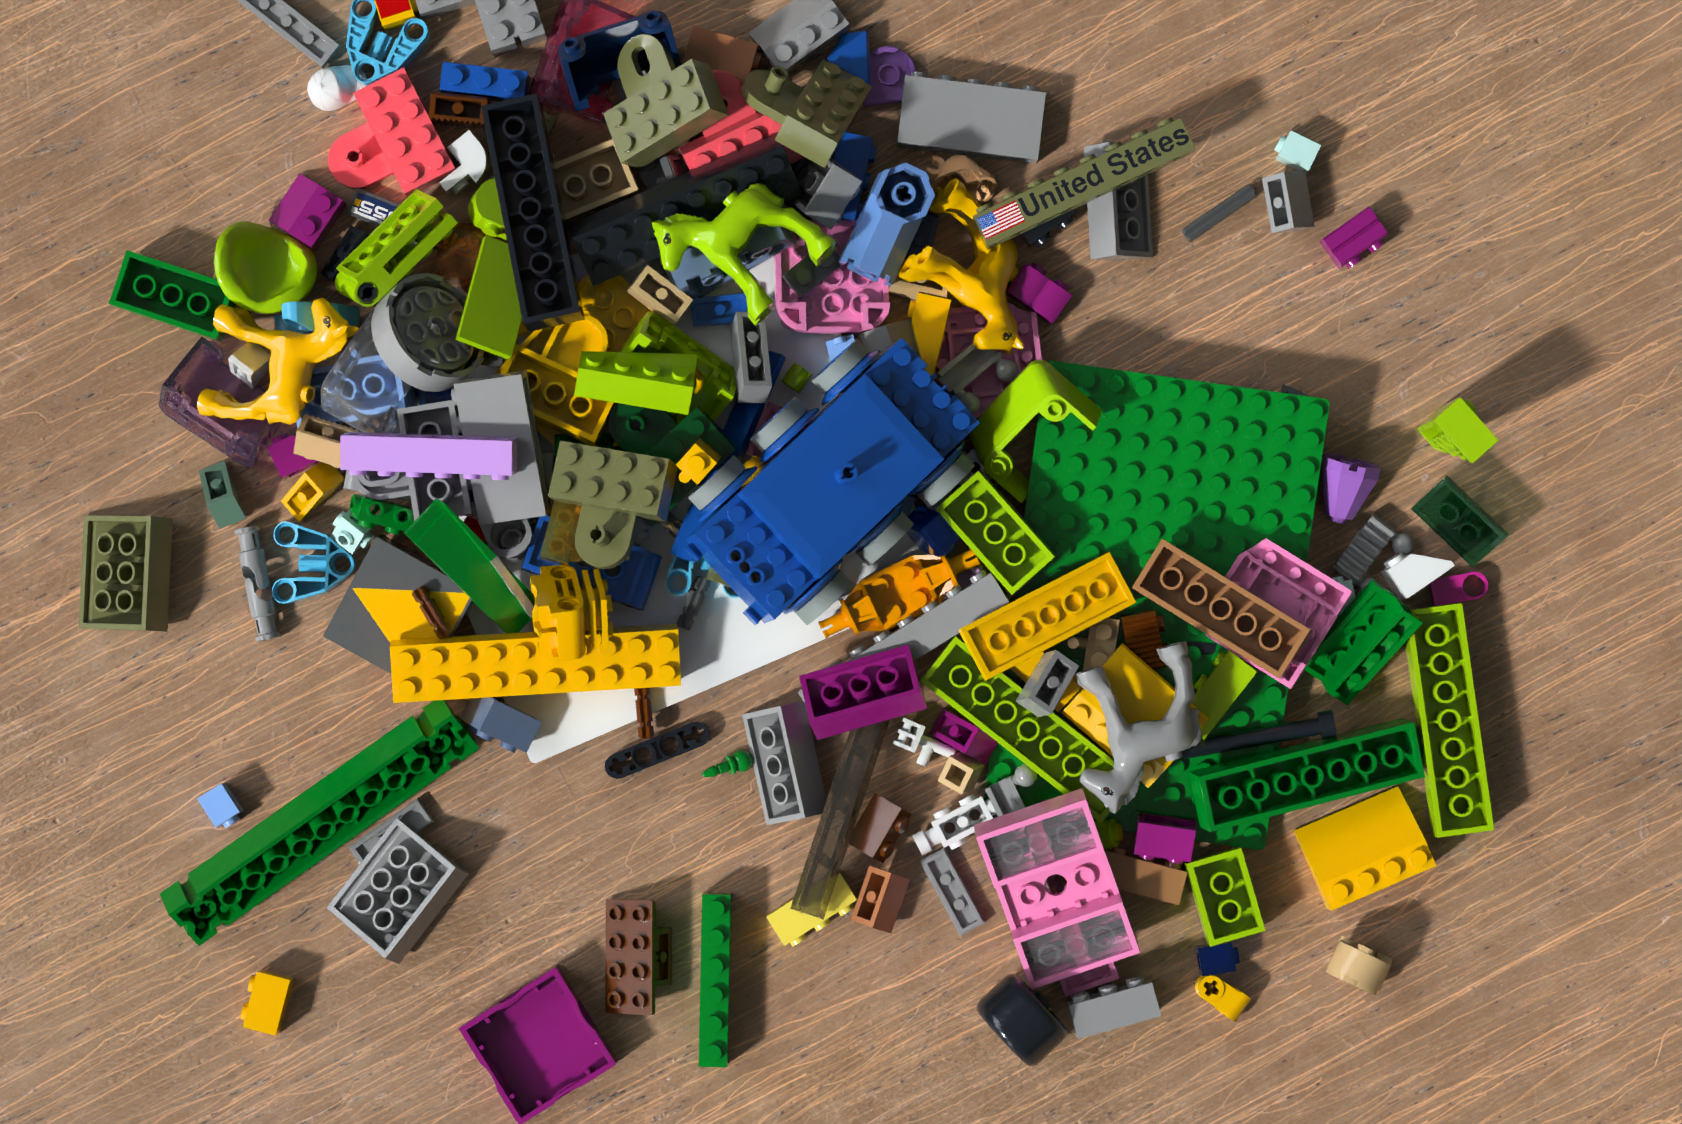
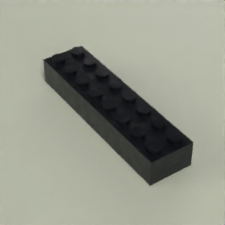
M536 93L482 105L481 110L523 324L531 332L585 320L542 102Z
M773 134L566 225L592 285H598L661 257L652 226L654 221H663L665 217L675 214H686L701 217L707 221H713L726 208L723 201L733 191L740 194L745 189H748L750 185L756 183L765 185L774 195L784 198V202L802 195L784 147L781 143L775 141L777 135Z

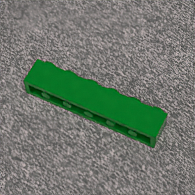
M732 893L702 894L698 1067L728 1066Z

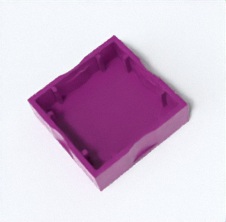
M559 965L458 1028L480 1064L492 1076L498 1093L518 1124L525 1123L553 1105L561 1097L577 1087L585 1085L618 1063L616 1056Z

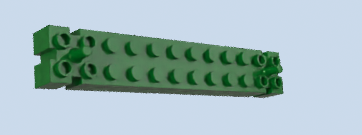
M445 700L430 702L422 708L424 712L420 714L419 718L416 719L412 715L189 872V877L185 883L182 884L177 881L161 892L160 897L168 915L180 927L184 926L186 933L198 946L202 945L218 933L216 927L223 922L228 926L447 772L451 769L449 764L457 757L462 761L478 750L479 746L470 730L466 728L467 726L459 716L455 715L453 709Z

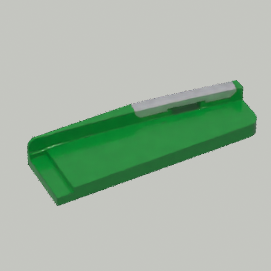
M435 499L404 532L503 632L519 633L530 620L532 621V610L535 605L534 594L445 503Z

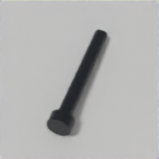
M1331 709L1317 712V718L1205 738L1197 746L1183 750L1182 758L1184 760L1315 735H1321L1322 740L1337 738L1333 712Z

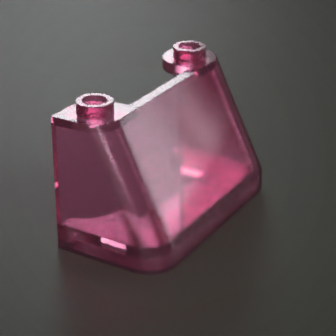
M562 0L535 72L529 95L537 93L544 107L605 126L606 120L603 113L613 108L611 100L607 98L612 81L598 85L600 95L594 96L593 93L590 96V108L576 112L564 80L558 46L569 37H575L636 16L599 0Z

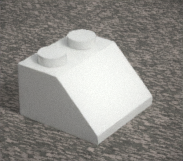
M1400 553L1384 562L1383 564L1386 568L1380 573L1401 600L1409 598L1455 565L1449 560L1416 554L1404 556Z

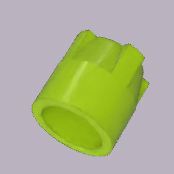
M794 362L781 381L800 394L812 374Z

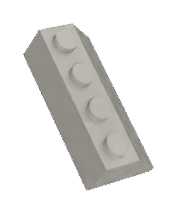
M1116 142L1084 147V158L1091 154H1095L1096 157L1107 153L1105 148ZM1148 175L1087 203L1089 248L1092 260L1112 261L1153 258Z
M804 701L742 714L766 825L829 812Z

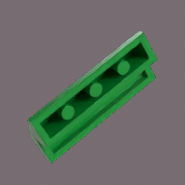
M1372 579L1337 617L1305 668V671L1319 679L1327 693L1348 705L1423 622L1396 595Z

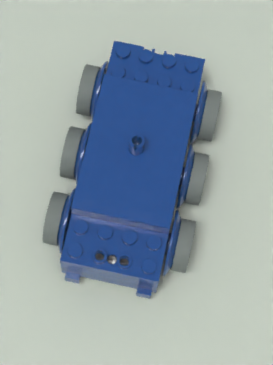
M903 338L890 345L881 355H879L881 353L880 350L869 352L858 339L853 341L812 380L815 386L824 394L821 401L822 406L834 398L821 411L819 408L808 410L797 397H794L750 438L763 452L759 462L763 464L767 461L756 473L755 471L758 469L756 466L745 469L746 467L733 455L688 497L701 510L697 521L700 523L705 518L707 519L686 538L689 544L683 550L695 562L700 557L705 559L748 605L743 614L754 625L758 624L760 620L764 624L775 620L782 612L788 614L794 611L806 625L813 622L853 583L840 570L843 562L842 557L845 554L856 553L867 566H870L894 546L913 526L914 523L901 511L904 497L917 494L930 508L950 492L975 466L962 453L965 442L962 440L980 422L955 395L949 396L944 391L947 388L946 385L940 386L935 382L934 378L937 375L935 373L930 375L925 370L927 364Z

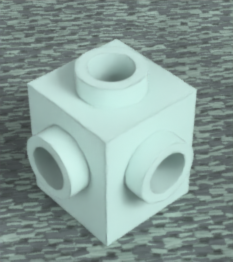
M348 510L346 513L342 511L333 522L335 529L330 537L351 554L360 546L365 549L374 538L372 534L373 529L358 525L359 520L351 516L352 511Z

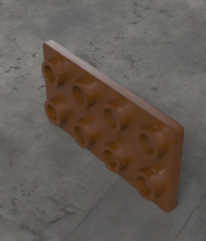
M607 899L606 1013L654 1015L655 986L672 985V928H656V902L654 900Z

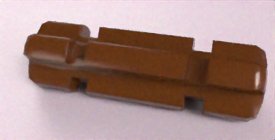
M421 586L412 592V596L416 603H420L421 606L419 608L430 626H434L435 629L433 631L439 639H443L452 633V628L448 622L445 623L443 620L445 617L435 600L429 597L431 594L427 587Z
M634 688L635 696H637V700H635L637 723L640 724L638 736L641 739L652 738L654 736V728L651 726L653 717L651 699L648 696L650 695V688Z

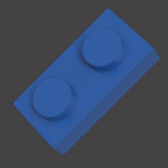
M744 293L692 298L693 301L691 302L693 328L732 324L736 312H748Z

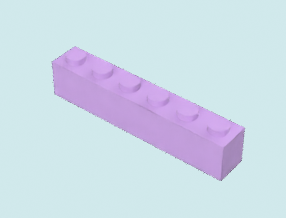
M346 432L340 435V470H349L350 475H366L367 471H378V476H395V472H406L407 477H423L424 473H435V478H452V474H463L464 479H480V475H492V480H509V476L517 473L518 437Z

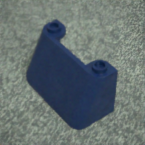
M656 10L649 11L646 14L594 31L569 37L558 46L564 80L576 112L590 108V96L593 93L594 96L600 95L598 85L620 79L617 66L619 54L623 46L637 35L647 34L661 39L667 45L675 67L681 66L672 27L665 13ZM644 49L638 54V62L642 71L650 69V63Z

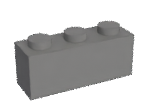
M736 312L730 332L738 403H766L772 388L765 319L755 326L749 319L748 312Z

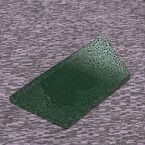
M1447 475L1440 477L1411 508L1471 567L1475 566L1509 535Z

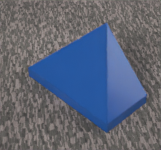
M869 31L843 34L828 56V61L838 65L840 69L863 79L870 85Z

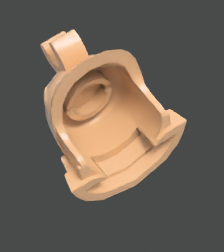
M954 155L947 159L946 162L939 156H933L932 165L939 168L934 170L927 167L926 169L929 179L934 180L931 184L933 191L939 187L944 189L950 181L958 178L964 183L966 190L972 193L980 206L994 195L998 187L993 175L965 155Z

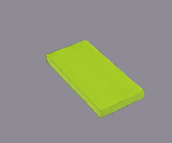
M486 235L482 239L456 340L509 360L513 354L522 315L508 243Z

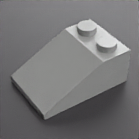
M804 157L798 160L792 169L802 195L790 201L804 214L832 230L833 226L843 218L844 209L849 201L857 196L862 181L832 158L824 168Z

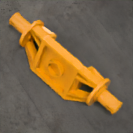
M970 549L951 559L945 558L942 551L938 552L939 555H912L862 579L845 600L843 598L839 600L842 606L841 612L818 622L821 629L828 625H833V627L823 631L825 638L847 627L853 629L856 636L860 634L859 631H885L897 626L899 621L911 614L913 618L922 614V607L935 599L939 604L946 596L945 593L951 590L953 586H958L956 581L958 574L976 565H980L977 557L968 562L965 561L976 554ZM938 562H943V563H940V564H937V565H934V566H930V567H927V568H923V567H926V566H929V565H932V564H935V563H938ZM864 596V598H862L861 600H859L858 602H856L848 608L849 605H851L852 603H854L855 601Z

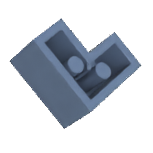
M496 697L469 698L460 716V719L468 723L466 727L468 730L492 742L493 738L500 740V746L513 753L517 749L527 753L542 723L533 716L506 704Z

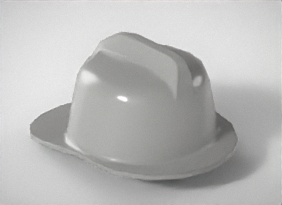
M527 519L480 525L489 548L501 558L523 559V554L527 552L532 539V530Z

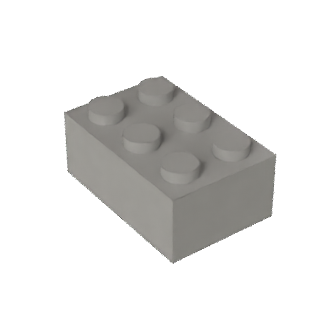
M1142 975L1125 979V985L1117 987L1114 983L1099 986V992L1089 994L1086 990L1070 995L1071 1000H1067L1066 1005L1076 1037L1081 1039L1160 1017L1161 1012L1152 982L1148 978L1144 979Z

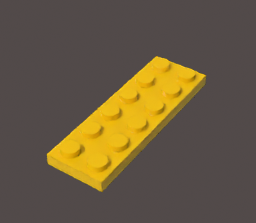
M1110 552L960 628L958 631L984 680L987 681L1135 604L1136 601Z

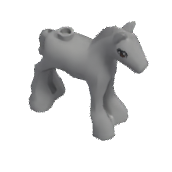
M1186 641L1156 649L1160 659L1172 669L1176 684L1174 700L1162 720L1137 721L1128 724L1121 713L1116 694L1106 677L1103 666L1090 668L1074 674L1078 685L1093 694L1101 705L1105 716L1107 742L1114 758V768L1111 771L1087 768L1081 772L1079 781L1104 803L1105 807H1109L1111 813L1115 814L1122 805H1127L1135 798L1143 775V765L1145 762L1164 756L1166 762L1182 758L1183 750L1197 746L1202 740L1203 733L1199 725L1200 710L1190 708L1191 703L1196 697L1192 683V663L1188 656Z

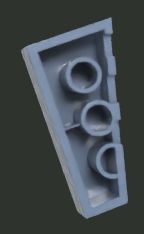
M758 227L747 246L737 255L743 265L750 270L796 243L790 230L784 227ZM696 247L685 250L679 268L671 272L680 291L698 298L733 280L721 269L714 266Z

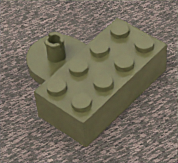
M822 59L804 88L788 80V72L779 66H774L771 71L755 70L750 72L742 84V96L753 109L782 125L775 141L824 168L858 115L872 88L863 79L840 69L838 65Z
M560 441L548 497L559 504L581 507L575 533L576 550L579 556L589 565L599 569H610L620 565L629 556L633 547L639 517L663 522L667 521L678 467L667 458Z

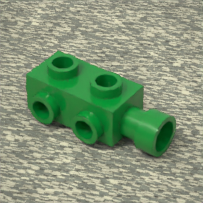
M354 494L351 498L349 510L352 511L351 516L359 520L358 525L375 529L376 524L386 526V532L402 535V531H406L414 522L413 509L411 507L384 500H376L359 494Z

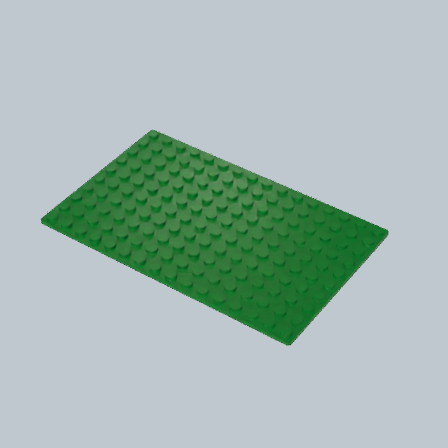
M1048 361L1050 365L1102 409V413L1093 431L1072 412L1058 422L1047 420L1039 413L1024 519L1057 556L1014 594L1012 602L1110 552L1136 601L1135 604L1108 617L1120 619L1115 651L1122 643L1127 647L1121 616L1155 610L1156 616L1162 615L1165 632L1159 633L1161 644L1167 643V645L1181 641L1216 644L1213 655L1201 654L1196 646H1188V656L1192 663V683L1194 686L1202 674L1208 676L1214 669L1211 663L1219 652L1222 651L1225 654L1228 650L1205 636L1203 631L1139 593L1132 586L1161 539L1166 540L1223 576H1226L1239 554L1249 550L1266 538L1307 563L1330 403L1324 398ZM1089 628L1073 636L1088 638ZM1067 639L1049 648L1051 651H1059L1079 665L1075 673L1083 671L1086 649L1070 648ZM1245 661L1257 673L1206 738L1283 724L1288 687ZM1167 665L1164 668L1154 669L1156 673L1175 688L1176 684L1172 669ZM1011 669L1004 671L1020 685L1025 686L1026 683ZM1065 706L1059 712H1057L1055 709L1053 710L1062 718H1064L1067 722L1073 725L1076 729L1082 732L1085 736H1087L1090 740H1092L1088 735H1086L1081 729H1079L1073 722H1071L1066 716H1064L1061 713ZM1280 742L1184 760L1183 758L1176 759L1149 788L1140 781L1135 798L1127 805H1122L1115 814L1110 812L1104 820L1115 819L1122 826L1123 831L1136 832L1139 812L1196 820L1194 841L1262 850L1266 844L1269 817L1213 832L1200 827L1189 772L1277 750L1280 748ZM997 743L990 756L986 787L1010 775H1014L1015 770L1020 765L1025 764L999 743ZM1037 774V779L1033 785L1028 787L1016 786L1026 807L1063 795L1062 792L1039 774ZM986 791L984 795V801L989 799Z

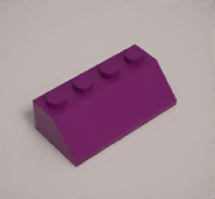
M909 644L799 676L809 723L817 740L927 709L922 684Z

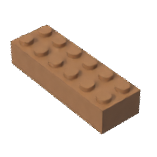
M1161 539L1132 586L1139 593L1282 680L1313 631L1164 539Z

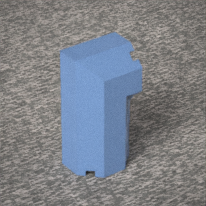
M903 163L886 169L877 175L839 258V264L843 265L848 262L847 269L875 282H878L879 278L885 279L883 285H893L923 217L926 216L935 197L927 172L908 163Z

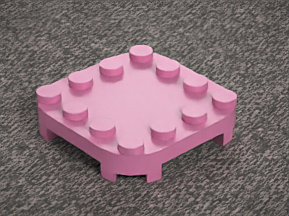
M816 220L808 221L818 225L826 235H829L836 241L835 251L841 256L857 220L855 222L841 220L833 226L832 230ZM790 230L796 244L774 256L775 308L781 325L786 329L802 334H860L878 328L889 313L891 303L889 302V286L883 285L885 279L879 278L878 282H875L847 269L848 262L841 265L799 299L782 276L809 255L806 242Z

